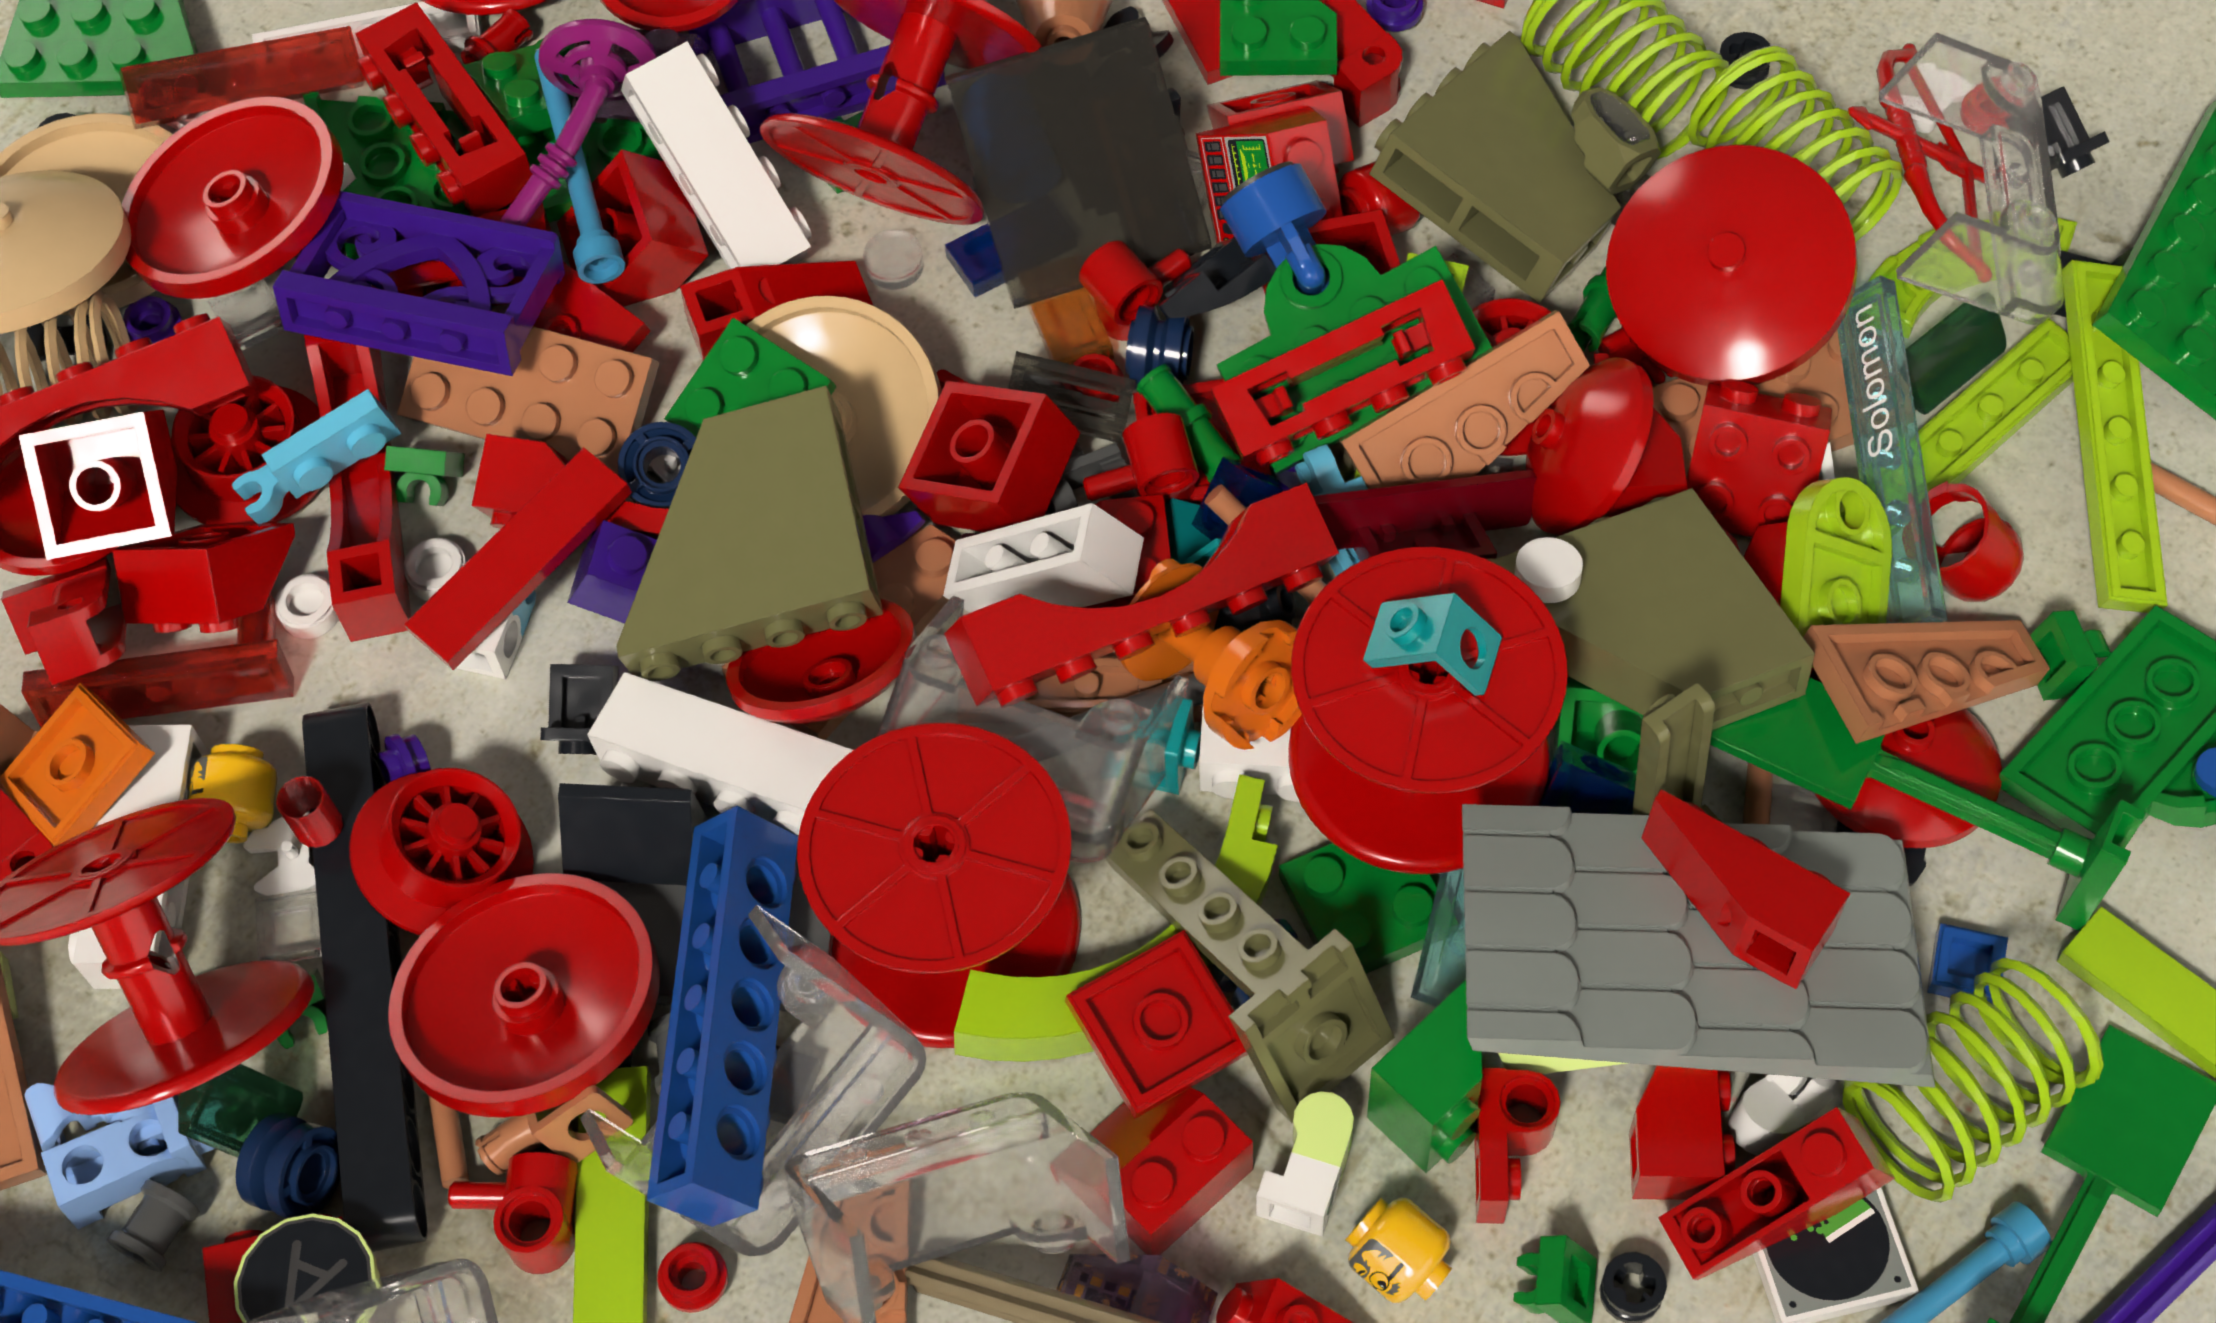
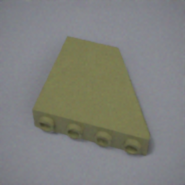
M1508 31L1492 46L1485 42L1482 43L1472 54L1463 71L1457 67L1453 68L1440 83L1433 97L1426 92L1415 102L1403 123L1397 118L1391 121L1376 141L1375 148L1380 151V154L1369 175L1538 303H1541L1597 248L1621 209L1615 196L1610 195L1587 172L1584 167L1585 156L1574 140V128L1519 37L1511 31Z
M826 386L703 419L616 645L618 658L632 675L650 681L666 680L676 676L682 668L705 662L709 664L729 663L738 659L742 652L764 646L776 648L792 646L802 641L805 635L830 628L837 631L851 630L863 625L867 618L883 614L841 414Z
M1693 488L1669 497L1655 498L1644 506L1613 517L1599 518L1588 526L1555 537L1573 545L1583 560L1581 583L1577 592L1564 601L1544 603L1561 634L1567 658V673L1569 677L1642 715L1661 697L1667 694L1677 696L1698 682L1709 693L1715 704L1712 730L1805 695L1815 653ZM1519 551L1497 559L1490 558L1487 560L1515 574L1516 558Z

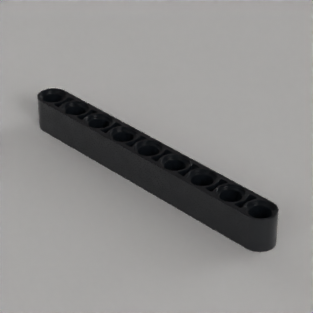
M365 702L304 714L302 718L306 776L320 781L342 815L343 821L341 832L334 841L326 846L312 847L344 1220L345 1223L361 1233L372 1252L425 1242L428 1235L414 1081L394 1048L388 1022L390 994L395 977L402 964L399 929L397 925L376 911L364 897L355 881L349 859L350 835L357 815L366 801L384 786V778L377 758L378 753L381 752L377 722L370 703ZM316 808L309 810V813L313 812Z

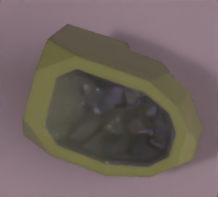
M1601 87L1582 91L1574 102L1571 117L1574 121V140L1585 157L1584 167L1587 172L1610 195L1628 190L1647 174L1661 154L1654 129L1634 107L1615 93Z

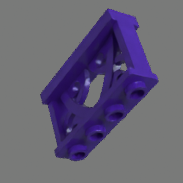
M340 191L335 206L322 228L309 244L303 248L290 271H281L272 287L285 331L513 376L521 361L520 350L555 284L561 282L565 271L559 236L554 232ZM345 243L356 246L358 259L353 260L340 252ZM435 260L444 262L463 284V286L442 288L423 297L398 293L395 282L387 274L409 265ZM331 266L339 270L329 279L324 278ZM515 276L524 278L521 282L514 285L497 287L509 283ZM510 303L505 314L492 311V304Z

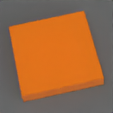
M80 683L0 776V788L54 846H57L72 837L92 829L156 753L94 691Z

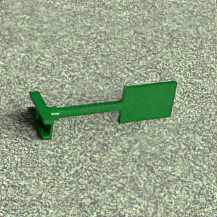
M1810 677L1804 696L1712 730L1711 746L1848 809H1851L1855 803L1866 778H1873L2048 858V865L2070 874L2055 920L2078 931H2081L2128 862L2131 851L2125 849V847L2143 822L2147 812L2124 800H2120L2093 840L2065 827L2060 832L1883 751L1881 743L1885 735L1856 744L1823 684Z
M2111 1025L2108 1026L2100 1040L2104 1064L2100 1078L2093 1084L2075 1089L2071 1102L2065 1105L2041 1150V1153L2080 1174L2083 1177V1183L2009 1323H2045L2110 1195H2118L2158 1217L2216 1104L2215 1081ZM1989 1318L1986 1323H1999V1322H1997L1996 1320H1994V1319H1992V1318Z

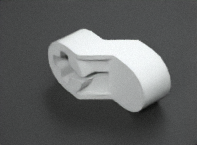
M1768 1074L1762 1080L1751 1085L1738 1101L1728 1121L1730 1134L1733 1135L1736 1143L1744 1150L1758 1156L1835 1107H1839L1842 1104L1844 1080Z

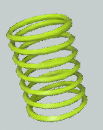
M1533 0L1524 17L1521 42L1528 54L1536 57L1543 56L1542 63L1545 71L1553 74L1561 73L1560 79L1563 89L1579 91V95L1582 91L1590 89V87L1610 75L1627 57L1643 31L1659 25L1653 43L1647 45L1630 58L1613 76L1606 87V90L1615 93L1617 96H1623L1645 75L1661 49L1677 43V48L1671 61L1649 76L1627 102L1639 114L1642 113L1641 116L1649 123L1653 114L1666 98L1688 80L1674 103L1655 122L1650 124L1655 134L1663 129L1682 110L1694 93L1703 70L1714 68L1716 78L1729 66V62L1723 60L1720 54L1706 50L1702 37L1692 32H1687L1683 19L1668 14L1665 3L1661 0H1620L1616 7L1607 11L1600 18L1599 16L1606 9L1610 0H1599L1586 18L1561 38L1570 24L1584 10L1597 1L1580 0L1557 23L1544 46L1535 44V32L1546 13L1558 0ZM1640 7V14L1636 23L1610 41L1595 57L1584 74L1583 80L1578 82L1571 80V70L1590 59L1608 41L1620 24L1624 13ZM1649 8L1655 10L1658 16L1648 18ZM1667 26L1675 28L1676 34L1666 36ZM1601 29H1603L1600 35L1584 51H1582L1583 48L1592 40V38ZM1575 41L1565 57L1564 63H1553L1552 54ZM1686 43L1694 46L1695 52L1685 54ZM1618 50V52L1605 64V62ZM1696 61V63L1676 74L1679 68ZM1729 85L1709 104L1699 119L1697 127L1699 133L1717 113L1727 96ZM1689 124L1673 140L1660 148L1661 154L1657 159L1669 156L1690 141L1687 135Z
M1768 46L1753 50L1737 59L1711 82L1701 94L1692 110L1687 134L1692 145L1708 149L1737 136L1732 145L1755 146L1775 126L1788 107L1806 100L1798 120L1792 122L1776 134L1764 148L1785 153L1804 128L1825 119L1816 139L1792 157L1809 166L1823 147L1843 138L1835 157L1816 171L1829 183L1839 168L1862 158L1856 171L1848 175L1833 188L1843 205L1849 200L1863 179L1882 170L1881 177L1872 195L1860 211L1850 220L1856 243L1885 215L1899 194L1903 180L1901 163L1892 160L1887 149L1873 146L1874 142L1870 132L1854 127L1855 123L1848 111L1836 108L1831 93L1817 89L1813 75L1799 70L1794 56L1788 54L1787 49L1778 46ZM1776 61L1781 64L1778 74L1756 83L1735 99L1719 116L1709 131L1708 138L1700 136L1697 129L1699 119L1709 104L1729 84L1744 73L1764 63ZM1786 81H1788V84L1783 92L1781 99L1773 104V102L1777 99L1778 95L1780 94L1782 88L1784 87ZM1797 81L1804 83L1807 91L1795 93ZM1770 89L1748 115L1736 125L1722 132L1728 122L1746 104L1762 92ZM1815 100L1821 101L1825 110L1813 112ZM1834 118L1842 122L1844 129L1831 131ZM1852 139H1859L1863 148L1849 151ZM1871 157H1875L1880 160L1877 162L1870 163ZM1891 172H1892L1893 179H1892L1891 186H1890V188L1888 189V191L1886 192L1885 196L1883 197V195H1884V193H1885V191H1886V189H1887V187H1888V185H1889L1890 176H1891Z
M2001 958L1991 963L1989 973L1983 972L1975 976L1973 994L1960 991L1951 995L1949 1014L1934 1011L1926 1015L1932 1054L1955 1085L1978 1105L1989 1132L1962 1116L1947 1092L1936 1080L1935 1088L1917 1086L1935 1109L1951 1122L1963 1151L1949 1144L1936 1134L1917 1107L1894 1084L1844 1080L1842 1102L1845 1111L1859 1118L1894 1175V1180L1916 1196L1939 1203L1951 1200L1955 1187H1962L1972 1183L1977 1166L1986 1167L1997 1163L2002 1147H2011L2021 1143L2027 1127L2033 1128L2046 1123L2051 1107L2058 1108L2070 1103L2076 1088L2086 1087L2095 1083L2100 1078L2104 1066L2103 1054L2099 1038L2087 1015L2071 995L2054 979L2027 962ZM2009 969L2019 971L2038 982L2060 1002L2077 1024L2087 1046L2089 1063L2086 1070L2081 1072L2074 1070L2073 1059L2064 1038L2046 1011L2025 990L2010 979L2002 977L2001 973ZM1987 985L1989 986L1993 1004L1987 1001L1984 987ZM2002 990L2015 998L2037 1021L2052 1043L2059 1061L2052 1058L2031 1039L2014 1017L2003 997ZM1969 1004L1978 1009L1980 1016L1996 1039L2013 1057L2031 1071L2039 1094L2014 1080L2013 1075L1998 1053L1975 1029L1964 1022L1960 1012L1961 1005ZM1942 1023L1955 1030L1956 1035L1972 1058L1990 1077L2004 1087L2014 1113L1988 1098L1972 1072L1953 1051L1940 1042L1936 1025ZM2048 1081L2063 1085L2061 1092L2051 1096ZM1863 1088L1871 1090L1894 1107L1896 1112L1925 1142L1939 1166L1940 1172L1918 1159L1892 1135L1869 1104ZM2023 1099L2029 1103L2039 1104L2037 1111L2026 1116ZM1860 1114L1872 1132L1891 1153L1918 1174L1932 1182L1943 1184L1942 1188L1932 1190L1906 1174L1877 1143ZM1998 1118L2006 1123L2014 1124L2012 1131L2001 1136ZM1973 1138L1980 1142L1988 1143L1987 1152L1976 1156ZM1949 1158L1965 1164L1962 1172L1954 1175Z

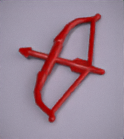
M1907 43L1902 49L1887 50L1883 52L1876 69L1879 83V103L1885 109L1887 120L1869 113L1864 106H1851L1848 108V113L1866 130L1872 129L1895 141L1905 170L1904 179L1916 196L1923 214L1939 236L1974 266L1979 277L1986 278L1990 275L1992 269L1989 262L1982 256L1974 180L1983 184H1990L1993 182L1994 175L1991 171L1968 159L1915 60L1917 53L1915 45ZM1895 63H1905L1948 145L1942 144V142L1935 144L1917 135L1909 108L1904 102L1893 69ZM1925 156L1940 162L1945 170L1962 178L1968 243L1954 230L1939 207L1926 169L1927 161Z

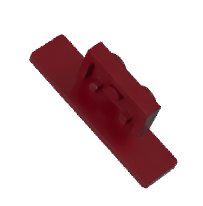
M1529 469L1313 497L1337 549L1354 548L1360 562L1380 553L1411 547L1449 548L1468 552L1485 559H1497L1498 553L1485 531L1520 527L1530 522L1534 484L1537 477L1534 471Z

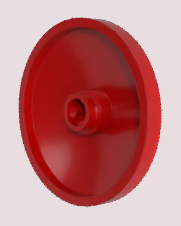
M282 97L244 99L218 107L194 119L170 136L151 154L136 173L126 191L122 207L130 224L131 244L125 259L149 286L165 295L176 298L203 299L217 297L257 283L280 269L305 248L319 232L332 212L341 190L344 175V159L338 140L313 109L298 101Z
M1726 145L1703 149L1679 158L1656 172L1634 193L1621 212L1611 235L1606 260V280L1609 297L1619 323L1631 343L1652 364L1666 373L1704 386H1708V383L1721 386L1722 381L1737 380L1752 385L1782 376L1805 363L1829 341L1844 319L1853 298L1858 270L1853 228L1848 213L1833 188L1816 171L1798 159L1776 150L1752 145Z
M541 873L511 878L492 884L480 893L463 899L446 910L420 935L404 958L395 977L389 1001L388 1022L394 1048L418 1086L442 1105L456 1111L475 1116L505 1118L524 1116L559 1106L574 1099L587 1087L597 1085L626 1059L643 1036L655 1010L659 994L660 968L656 948L642 919L632 905L616 891L597 881L576 875Z

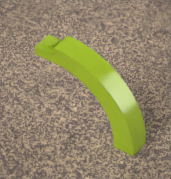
M1239 774L1225 838L1214 866L1261 907L1273 871L1278 847L1276 844L1265 842L1273 806L1261 804L1265 780ZM1171 924L1159 936L1130 954L1090 970L1066 975L1013 977L970 969L954 1030L955 1055L989 1061L1029 1062L1061 1059L1094 1052L1065 1003L1066 995L1178 934L1179 931ZM1196 948L1205 965L1210 971L1214 963H1212L1198 948Z

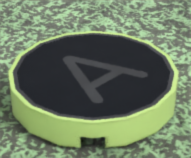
M313 1213L284 1219L261 1233L242 1256L234 1280L235 1308L243 1323H367L373 1316L381 1291L380 1272L377 1269L376 1258L361 1233L339 1218Z

